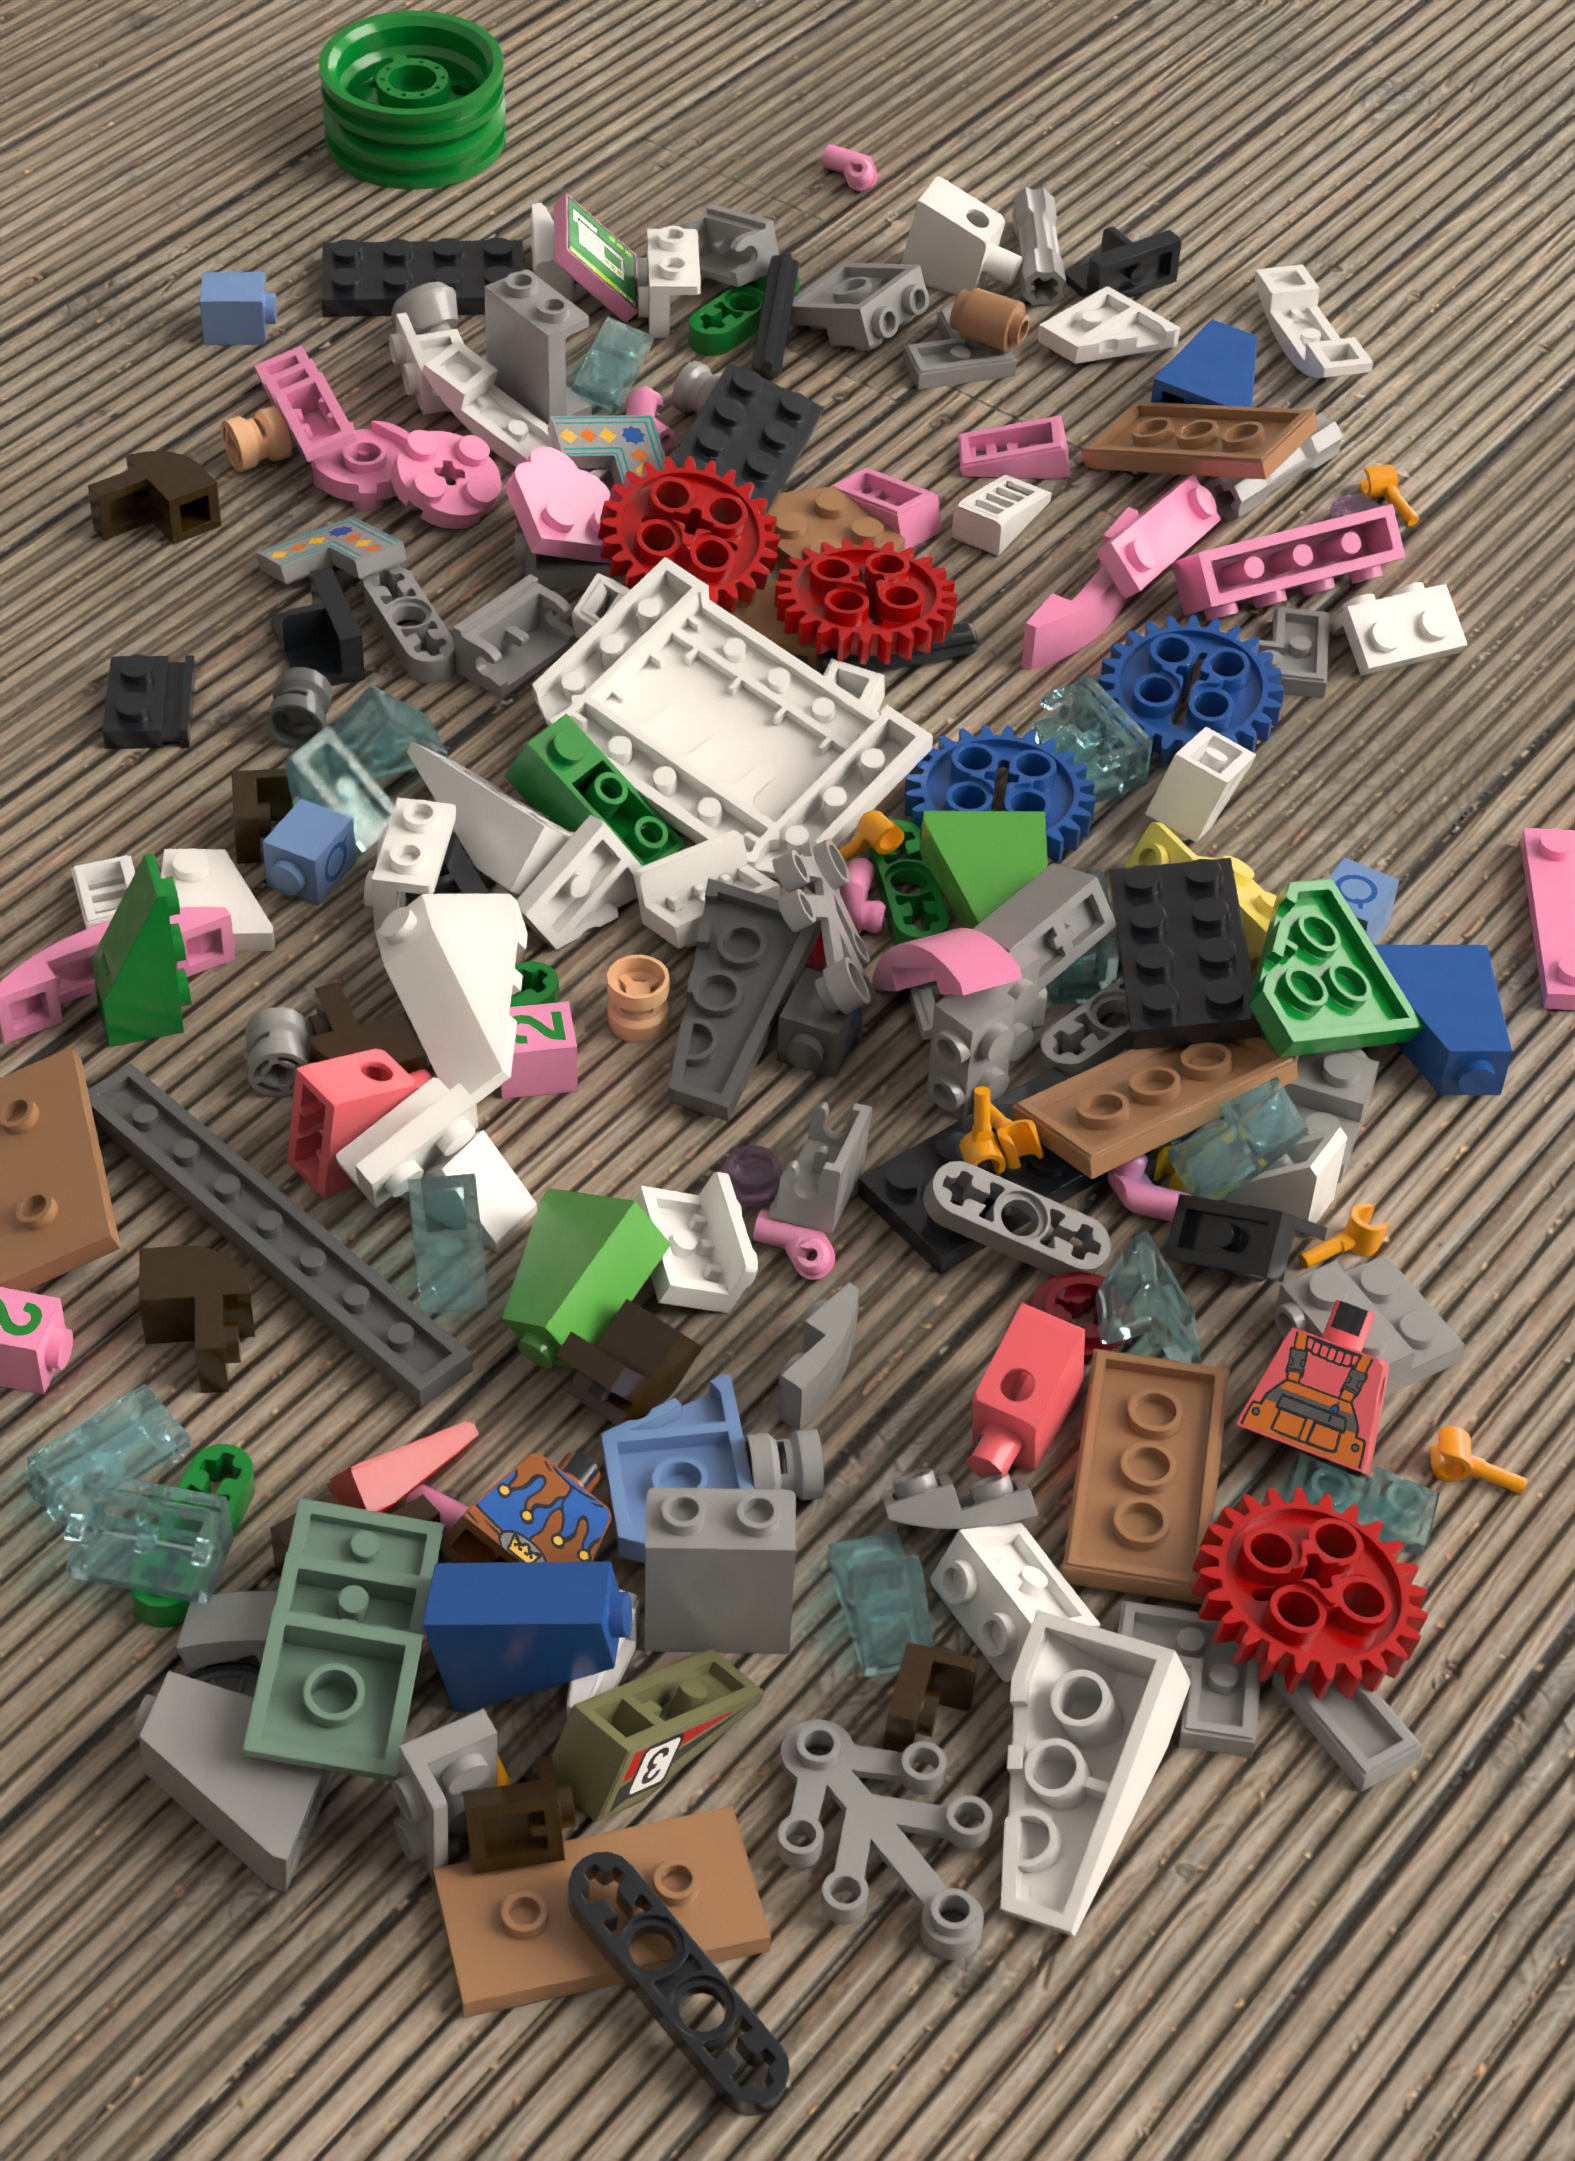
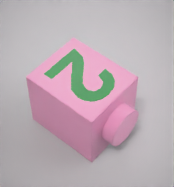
M569 1001L510 1007L509 1015L517 1021L511 1077L500 1085L502 1099L578 1091L577 1043Z
M0 1287V1386L45 1395L56 1369L63 1370L66 1367L72 1352L73 1333L71 1329H66L61 1299Z

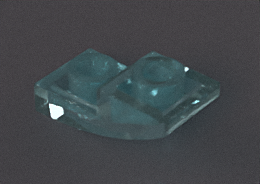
M607 317L577 374L572 391L584 400L619 414L633 382L635 383L655 337Z
M1278 1076L1220 1106L1225 1120L1167 1150L1172 1166L1191 1196L1220 1201L1266 1170L1308 1132L1309 1129Z
M1300 1453L1291 1466L1282 1498L1285 1503L1290 1502L1296 1488H1302L1309 1504L1318 1505L1322 1496L1328 1493L1332 1497L1333 1511L1342 1514L1348 1507L1355 1504L1359 1506L1356 1522L1365 1527L1378 1520L1384 1523L1378 1536L1382 1543L1402 1541L1404 1547L1401 1553L1423 1554L1428 1548L1440 1493L1378 1466L1373 1468L1365 1480Z

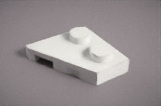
M1106 286L1040 324L1038 342L1058 353L1061 357L1078 364L1173 348L1178 345L1180 327Z
M590 815L517 899L522 918L542 941L555 949H559L580 938L587 929L601 927L618 918L617 908L638 898L634 872L637 868L642 867V865L605 822Z
M164 849L161 878L173 877L180 908L226 907L231 914L235 951H274L273 926L225 849Z

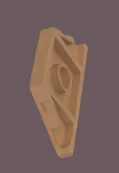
M834 486L780 493L768 514L777 518L773 532L780 535L776 551L778 554L776 563L783 569H787L789 558L802 560V550L805 548L820 553L822 542H826L836 549L841 548L842 539L847 538L855 547L862 546L865 538H870L873 546L876 548H882L888 541L893 542V551L900 553L905 548V538Z

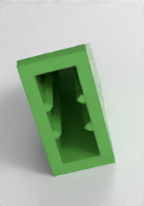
M923 812L919 849L961 928L974 929L1048 867L1045 812Z
M548 1188L541 1198L502 1316V1320L520 1339L517 1344L518 1349L533 1363L543 1368H551L553 1365L576 1369L556 1356L570 1332L597 1345L625 1300L632 1301L672 1245L636 1201Z

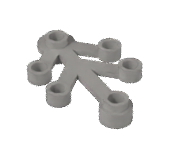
M826 839L819 844L811 840L802 845L803 855H799L796 850L792 849L772 860L777 878L784 889L789 892V894L778 899V905L785 922L793 932H798L816 923V921H820L827 967L823 969V976L815 980L816 989L822 1003L830 1013L833 1014L841 1010L844 1014H848L862 1006L864 1009L877 1001L874 988L862 968L863 965L870 962V957L866 945L858 934L840 895V887L850 883V874L840 851L830 839ZM806 885L816 895H806L798 888Z
M808 1720L794 1726L782 1741L781 1764L787 1776L796 1785L791 1814L781 1822L778 1828L777 1852L784 1863L795 1868L809 1867L820 1859L823 1850L824 1832L819 1823L825 1794L828 1792L844 1811L845 1817L835 1870L826 1877L822 1886L821 1908L825 1916L829 1920L843 1925L855 1923L864 1916L867 1910L869 1893L868 1884L864 1878L870 1846H872L923 1909L920 1936L926 1949L936 1957L945 1960H960L974 1953L981 1942L984 1914L980 1904L966 1891L948 1888L903 1832L949 1839L952 1844L959 1848L975 1849L982 1846L990 1835L992 1812L989 1805L981 1798L971 1795L960 1796L954 1799L947 1807L871 1794L858 1778L902 1782L913 1793L921 1795L934 1793L944 1783L947 1761L942 1749L933 1743L916 1742L909 1745L901 1753L854 1745L849 1733L841 1726L830 1721ZM823 1749L829 1753L823 1756H816L807 1750ZM916 1763H927L934 1767L935 1770L931 1773L922 1774L913 1770L911 1766ZM961 1817H972L978 1820L981 1825L975 1828H965L959 1825L956 1820ZM794 1835H804L809 1837L813 1843L805 1847H797L789 1843L788 1839ZM845 1890L855 1894L858 1899L852 1903L844 1904L836 1901L832 1895L838 1891ZM952 1912L964 1916L965 1919L960 1922H949L940 1914Z

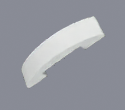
M1303 264L1255 270L1258 294L1272 332L1285 355L1298 370L1312 378L1372 372L1373 362L1355 337L1341 339L1318 308L1320 288Z
M455 341L424 364L423 374L451 412L469 431L483 439L491 450L513 466L517 467L519 464L527 462L529 455L537 447L553 448L547 430L548 425L496 387L494 383L498 370L460 341ZM610 468L578 469L594 475L601 481L612 474Z

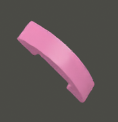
M1128 507L1103 535L1102 546L1138 517V510ZM1101 560L1099 571L1072 601L1052 593L1026 622L1021 667L1032 671L1074 654L1097 638L1120 613L1127 598L1125 599L1121 595Z
M181 907L179 915L170 916V924L179 923L186 952V960L175 962L176 969L184 968L187 977L236 959L231 914L226 907ZM110 921L71 935L49 946L18 966L0 982V1038L4 1044L63 1023L60 1004L95 992L91 959Z
M959 928L891 947L880 958L872 980L875 990L895 992L937 980L940 994L964 996L1021 980L1022 975L1020 967L1015 960L992 938L974 929Z

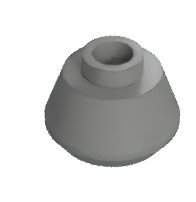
M430 282L418 286L396 300L393 305L391 320L396 326V314L407 313L416 335L452 330L458 324L456 292L452 287L442 282Z

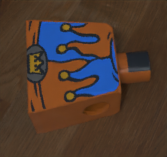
M576 1452L566 1454L558 1466H555L542 1454H530L465 1511L441 1539L440 1550L456 1563L593 1562L612 1519L609 1508L591 1494V1491L600 1481L601 1475L598 1467L591 1459Z

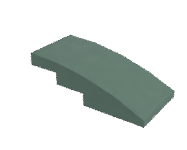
M299 1498L275 1608H273L242 1756L390 1782L396 1780L400 1762L399 1746L403 1745L424 1634L423 1621L434 1565L438 1560L444 1528L443 1523Z

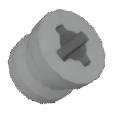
M698 361L688 363L677 376L673 386L672 404L675 409L687 414L696 412L698 416L722 373L712 374L707 365Z

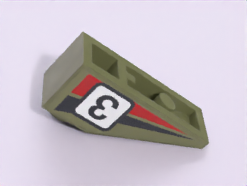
M710 1649L573 1705L551 1756L555 1781L563 1782L570 1780L574 1807L586 1813L595 1822L603 1820L647 1799L760 1703L765 1691L715 1650Z

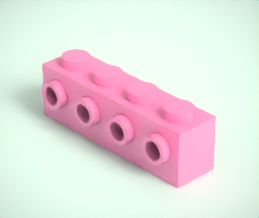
M1393 504L1198 552L1176 560L1171 565L1184 616L1204 611L1206 620L1210 621L1215 618L1218 619L1239 613L1237 602L1253 599L1255 609L1286 601L1285 590L1301 586L1303 596L1335 588L1333 580L1335 577L1349 574L1351 584L1383 576L1381 565L1406 558Z

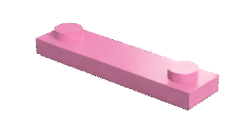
M1194 474L1178 482L1097 550L1098 557L1125 599L1141 591L1221 520L1216 511V503L1212 494L1206 487L1200 485Z
M1523 828L1520 847L1543 1009L1575 1010V830Z

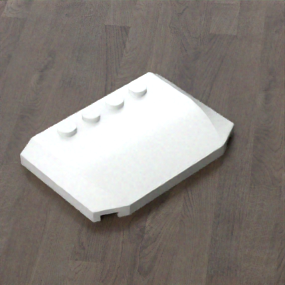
M666 557L532 684L534 699L548 727L567 713L669 825L697 844L732 830L737 831L744 837L748 865L765 876L778 879L772 863L774 858L792 849L796 850L799 855H803L802 845L811 840L819 844L826 839H830L837 847L857 827L862 815L872 811L930 752L933 743L932 734L890 706L886 705L878 713L709 600V586Z

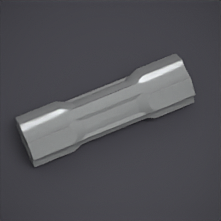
M1026 187L1013 197L1014 210L1012 211L1014 233L1018 237L1020 256L1023 257L1020 271L1022 296L1032 306L1043 304L1052 307L1064 297L1063 286L1066 282L1064 264L1059 254L1055 226L1057 221L1055 200L1044 188L1029 189Z
M1321 413L1317 414L1319 428L1266 480L1215 477L1208 481V490L1215 500L1218 515L1222 516L1227 522L1242 517L1265 502L1268 494L1301 473H1308L1341 453L1340 442L1343 435L1337 423L1328 420Z

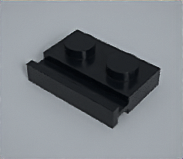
M186 655L185 662H169L168 656H111L102 731L105 749L164 748V742L180 741L181 748H190L196 680L194 655Z

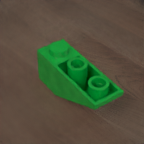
M567 713L530 740L504 775L532 808L550 817V821L570 833L571 831L576 832L590 815L605 822L642 866L677 853L686 845Z
M154 853L144 855L91 959L97 1005L109 1048L184 1033L181 1007L192 1005L185 969H176L175 962L186 960L185 946L179 923L170 924V916L180 914L177 889L172 876L161 878Z

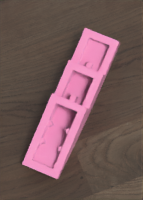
M302 345L254 365L259 380L271 403L282 413L291 438L307 462L358 441L322 372L319 373L313 360L308 358Z

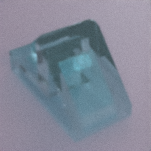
M329 725L284 761L293 806L300 799H304L353 818L356 858L379 840L382 829H388L395 805Z
M476 1174L408 1179L412 1247L415 1254L420 1310L426 1315L488 1309Z
M1149 1232L1135 1235L1096 1293L1100 1341L1102 1344L1108 1345L1145 1333L1150 1345L1153 1348L1162 1346L1169 1360L1193 1364L1201 1363L1195 1312Z
M897 1531L828 1544L827 1562L864 1677L899 1671L907 1642L927 1647L934 1646L922 1564L918 1556H905Z

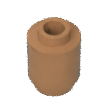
M975 288L973 291L963 289L958 294L952 307L950 326L952 329L959 331L962 338L1009 352L1015 344L1021 345L1024 342L1030 326V316L1025 314V304L1023 302L980 288Z

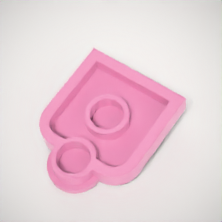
M537 447L533 449L527 462H523L516 467L506 484L507 495L531 553L611 564L612 559L601 558L600 552L603 541L597 539L604 501H609L610 492L606 485L594 475L578 470L576 464L567 455L554 448Z

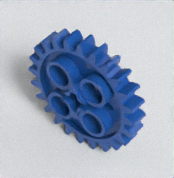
M1196 615L1190 616L1187 626H1179L1173 616H1168L1166 628L1161 630L1151 621H1147L1145 623L1144 636L1131 630L1127 631L1125 645L1113 643L1111 646V658H1103L1097 689V697L1100 698L1099 715L1107 716L1106 729L1108 732L1121 731L1120 745L1122 747L1130 746L1136 742L1139 743L1138 758L1144 759L1153 752L1160 753L1161 767L1168 765L1175 754L1205 727L1255 753L1256 740L1267 742L1270 739L1271 726L1278 725L1280 709L1282 707L1284 686L1280 685L1282 671L1280 668H1272V652L1258 653L1259 639L1257 637L1241 642V627L1239 626L1230 629L1227 633L1219 631L1220 620L1217 618L1212 620L1208 627L1205 628L1199 626ZM1204 659L1201 665L1200 679L1194 683L1191 690L1188 711L1183 723L1175 725L1179 719L1181 703H1184L1188 697L1195 666L1198 660Z
M983 725L981 736L973 737L967 730L962 728L959 729L958 742H954L943 735L940 736L938 750L932 748L910 771V775H906L905 816L912 817L911 822L921 829L924 811H993L997 772L999 768L1005 767L1009 771L1003 811L1045 812L1047 857L1060 862L1062 861L1063 848L1076 851L1079 845V837H1087L1089 834L1090 821H1093L1096 797L1093 796L1095 782L1094 780L1086 779L1088 768L1086 764L1073 765L1075 752L1069 750L1056 754L1057 740L1050 739L1041 745L1035 743V731L1033 730L1027 732L1022 738L1014 737L1012 726H1006L1002 735H994L987 725Z

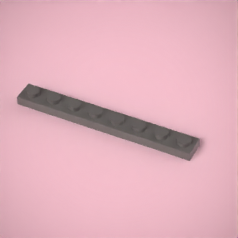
M131 1063L88 1089L94 1122L97 1127L420 1408L473 1371L472 1353Z

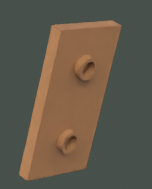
M1136 401L1085 447L1081 453L1086 469L1182 475L1194 474L1198 476L1266 480L1319 427L1315 411L1304 409Z
M1260 1037L1138 1050L1131 1049L1012 1106L1014 1121L1022 1119L1032 1120L1035 1123L1041 1144L1089 1178L1094 1179L1298 1080L1297 1060L1290 1056L1279 1057L1273 1046Z
M72 1047L0 1078V1287L26 1291L121 1249L82 1060Z
M1094 1348L1062 1576L1069 1584L1203 1604L1204 1598L1193 1595L1191 1592L1198 1573L1192 1570V1565L1207 1528L1214 1521L1230 1369Z
M733 1806L563 1841L565 1860L478 1874H473L471 1861L433 1868L435 1890L464 2018L625 1983L576 1923L568 1909V1881L572 1869L582 1858L595 1852H611L622 1856L631 1863L713 1963L770 1951V1932ZM594 1878L589 1881V1898L587 1901L592 1904L596 1900L604 1899L619 1915L617 1930L610 1932L613 1936H617L621 1928L629 1920L616 1902L619 1884L614 1880L612 1883L603 1886ZM638 1908L632 1917L644 1911L641 1908ZM655 1933L644 1934L636 1938L629 1948L630 1956L634 1963L640 1968L649 1971L660 1970L668 1966L674 1959V1949L671 1943L665 1937Z

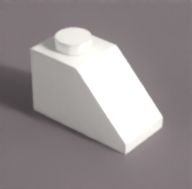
M1205 727L1175 754L1145 814L1159 823H1163L1180 840L1190 839L1197 842L1211 829L1250 768L1256 754Z

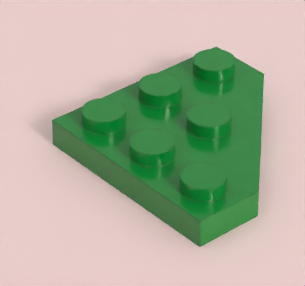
M1333 879L1289 882L1275 899L1248 1005L1261 1026L1266 1040L1273 1046L1279 1057L1410 1042L1424 1026Z

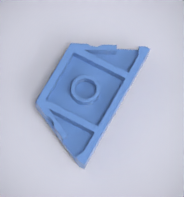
M731 1374L720 1375L710 1380V1393L683 1406L676 1398H673L652 1408L650 1413L641 1419L628 1420L601 1433V1452L618 1557L645 1563L647 1491L650 1488L754 1489Z

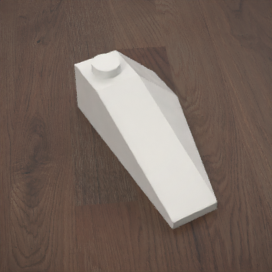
M413 741L407 749L409 757L436 802L456 806V820L453 830L476 869L497 882L492 890L495 894H510L517 900L575 833L573 831L570 833L553 823L547 815L505 794L506 791L457 762Z
M421 894L407 907L397 908L390 913L382 926L375 931L383 965L438 1079L449 1090L460 1083L476 1103H479L511 1077L517 1021L509 1015L511 995L521 991L523 976L515 969L516 954L526 949L528 933L518 902L510 894Z
M1037 1610L1011 1677L1010 1702L1013 1705L1012 1745H1008L1007 1770L1010 1773L1009 1813L1004 1822L1000 1907L1004 1914L1075 1937L1167 1750L1190 1687L1191 1680L1175 1650Z

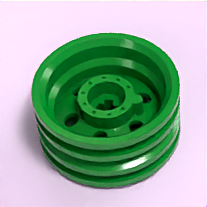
M419 10L395 11L370 16L354 22L337 32L326 43L319 58L325 143L333 161L350 175L365 182L388 188L410 190L452 185L467 180L487 169L498 159L507 139L503 75L504 61L498 42L486 30L471 21L450 14Z

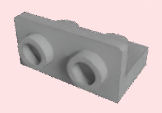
M484 1709L399 1746L400 1778L392 1782L393 1792L401 1810V1817L394 1820L395 1833L407 1859L411 1863L421 1859L433 1881V1868L448 1865V1832L454 1834L467 1832L463 1792L497 1787L498 1733Z

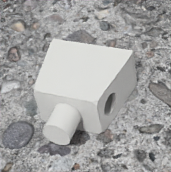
M937 176L917 202L901 264L920 265L925 286L958 295L963 289L973 291L975 288H980L988 276L1011 285L1018 274L1023 257L999 247L1005 225V220L1001 214L947 180Z

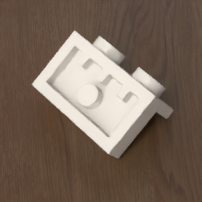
M1021 1522L959 1530L930 1578L932 1587L1004 1682H1011L1013 1671L1037 1610L1098 1628L1101 1625Z

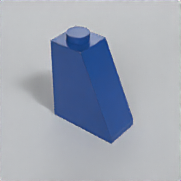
M1211 319L1154 378L1151 402L1252 407L1257 336Z
M1374 945L1424 1026L1410 1042L1396 1044L1438 1095H1501L1512 1048L1488 946Z
M611 1561L435 1563L423 1627L454 1712H469L615 1668L619 1638H628L631 1633L632 1602L629 1592L619 1591Z

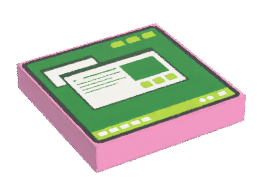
M566 193L554 203V263L619 319L627 322L638 313L637 256Z

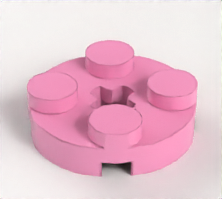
M371 421V429L354 430L353 422H349L358 441L312 460L313 483L317 488L322 489L329 495L352 501L353 506L357 509L365 511L376 510L383 506L384 499L397 496L392 485V468L399 451L404 446L410 433L401 427L383 421Z
M415 430L409 434L404 446L397 455L391 474L394 491L405 506H407L410 500L416 507L423 510L420 518L435 526L448 529L470 528L478 524L483 515L490 513L501 491V477L496 464L489 457L490 448L483 439L474 435L462 437L450 432ZM437 474H443L451 477L455 481V484H446L445 478Z

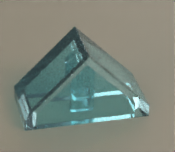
M371 684L318 742L319 753L336 787L416 768L407 753V749L412 741L447 757V750L428 715Z

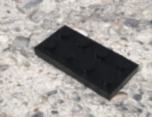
M496 237L486 241H458L453 238H443L437 241L409 242L404 239H391L387 242H357L345 239L337 242L323 243L322 317L391 316L393 305L398 298L408 291L430 282H442L455 290L458 315H485L484 286L501 280L511 273L524 270L523 240H508Z
M729 362L672 460L677 468H684L687 457L692 456L696 469L704 470L711 460L715 461V474L721 477L728 471L735 470L734 484L737 487L749 482L754 484L751 500L767 498L768 505L765 515H768L818 425L825 407L809 400L798 392H792L760 377L754 371L743 369Z
M1231 857L1197 859L1192 862L1153 866L1138 865L1131 868L1109 870L1114 917L1117 923L1116 931L1133 1050L1261 1037V1026L1248 1006L1254 980Z
M1055 1066L991 1103L1007 1119L1014 1121L1013 1105L1069 1078ZM974 1113L860 1176L858 1179L857 1195L939 1274L944 1273L988 1247L936 1223L927 1213L923 1201L925 1188L940 1167L953 1161L964 1162L959 1144L961 1139L972 1131ZM992 1127V1131H993V1132L996 1134V1136H997L996 1130ZM1041 1144L1044 1154L1043 1158L1039 1159L1034 1154L1018 1157L1021 1165L1020 1168L1010 1169L1006 1166L1004 1172L997 1175L1061 1204L1107 1177V1172L1091 1179ZM991 1159L982 1161L976 1166L996 1175ZM953 1184L949 1189L952 1192L950 1202L961 1206L964 1203L962 1199L963 1189ZM987 1197L983 1205L986 1206L979 1214L981 1218H985L994 1200ZM1005 1208L1001 1212L1002 1222L1011 1233L1031 1221L1029 1216L1018 1208Z

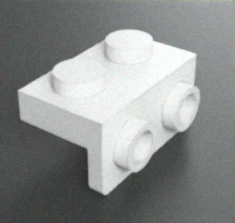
M679 226L647 229V258H637L638 316L639 318H648L649 338H669L670 295L700 294L698 231L696 229H684Z
M407 313L396 314L397 333L389 335V347L394 365H402V379L407 395L415 394L423 415L442 411L451 412L422 371L425 363L458 340L464 344L458 330L452 329L416 335Z
M1421 582L1413 583L1394 591L1391 597L1376 600L1374 594L1355 597L1343 604L1344 610L1329 624L1333 636L1346 633L1361 676L1456 654L1468 645L1446 584L1425 588Z
M397 797L388 829H382L379 836L375 869L368 871L365 881L364 905L365 907H373L374 933L382 926L390 913L397 908L406 907V892L415 894L434 893L456 820L455 805Z
M735 830L639 867L634 872L642 924L678 949L696 946L699 923L702 920L705 906V891L708 878L776 900L781 898L779 884L748 865L744 837Z
M432 1078L340 1150L336 1155L337 1164L377 1208L391 1196L395 1198L407 1192L423 1176V1170L443 1154L445 1156L454 1154L473 1137L475 1129L478 1127L477 1103L460 1083L449 1090L440 1079Z
M714 1172L699 1195L641 1186L632 1200L639 1204L672 1244L650 1274L658 1303L729 1313L744 1290L753 1283L758 1269L757 1255L752 1249L742 1218V1208L736 1199L729 1174Z

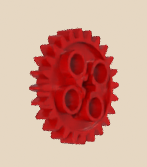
M668 456L664 459L661 471H658L654 465L646 461L643 464L641 477L636 473L627 471L623 486L617 484L612 486L609 501H604L597 539L603 541L600 552L601 558L612 559L608 574L610 577L626 575L624 586L630 590L666 557L708 585L709 600L715 604H720L727 612L732 614L735 612L738 598L750 604L753 601L756 589L764 590L769 574L773 573L778 556L776 551L780 541V535L773 533L777 518L776 516L765 515L768 505L767 498L751 500L754 488L752 482L739 487L734 484L735 470L728 471L722 477L716 475V464L712 460L706 465L704 470L696 469L692 456L687 457L684 468H677L674 461Z
M846 538L842 539L841 548L836 549L832 545L822 542L820 553L805 548L802 550V560L789 558L787 569L779 570L774 607L777 608L776 619L777 621H784V632L786 634L798 633L797 644L800 646L816 642V654L818 655L832 649L837 651V661L842 662L850 654L858 656L861 664L866 665L870 656H878L884 664H890L891 654L897 653L908 661L912 660L913 648L927 654L930 652L931 642L942 644L945 639V632H952L958 594L954 593L955 582L954 580L945 579V568H932V558L930 556L917 560L913 559L914 548L911 547L898 553L893 551L894 545L891 541L885 543L882 548H876L873 546L870 538H865L862 546L854 547Z
M1268 1488L1261 1504L1246 1494L1242 1497L1237 1510L1225 1506L1217 1523H1210L1192 1565V1570L1198 1573L1191 1592L1193 1595L1205 1598L1198 1613L1199 1619L1220 1621L1212 1637L1213 1642L1218 1644L1234 1641L1239 1646L1232 1661L1236 1665L1245 1663L1252 1658L1261 1663L1258 1671L1259 1681L1265 1682L1276 1671L1284 1675L1287 1693L1293 1694L1302 1680L1310 1682L1316 1698L1323 1700L1331 1683H1334L1342 1695L1349 1699L1353 1697L1360 1682L1374 1692L1380 1686L1385 1675L1395 1678L1399 1674L1405 1660L1411 1658L1422 1636L1419 1633L1427 1620L1428 1613L1420 1609L1427 1595L1426 1589L1412 1584L1419 1570L1418 1565L1397 1562L1404 1544L1402 1541L1382 1543L1378 1536L1384 1523L1380 1520L1372 1522L1365 1527L1356 1522L1359 1506L1353 1504L1342 1514L1333 1511L1332 1497L1328 1493L1322 1496L1318 1505L1309 1504L1302 1488H1296L1290 1502L1285 1503L1274 1488Z

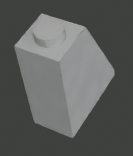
M168 1671L157 1697L150 1694L144 1697L134 1721L132 1738L140 1740L142 1771L271 1888L286 1893L335 1772L242 1756L254 1698Z

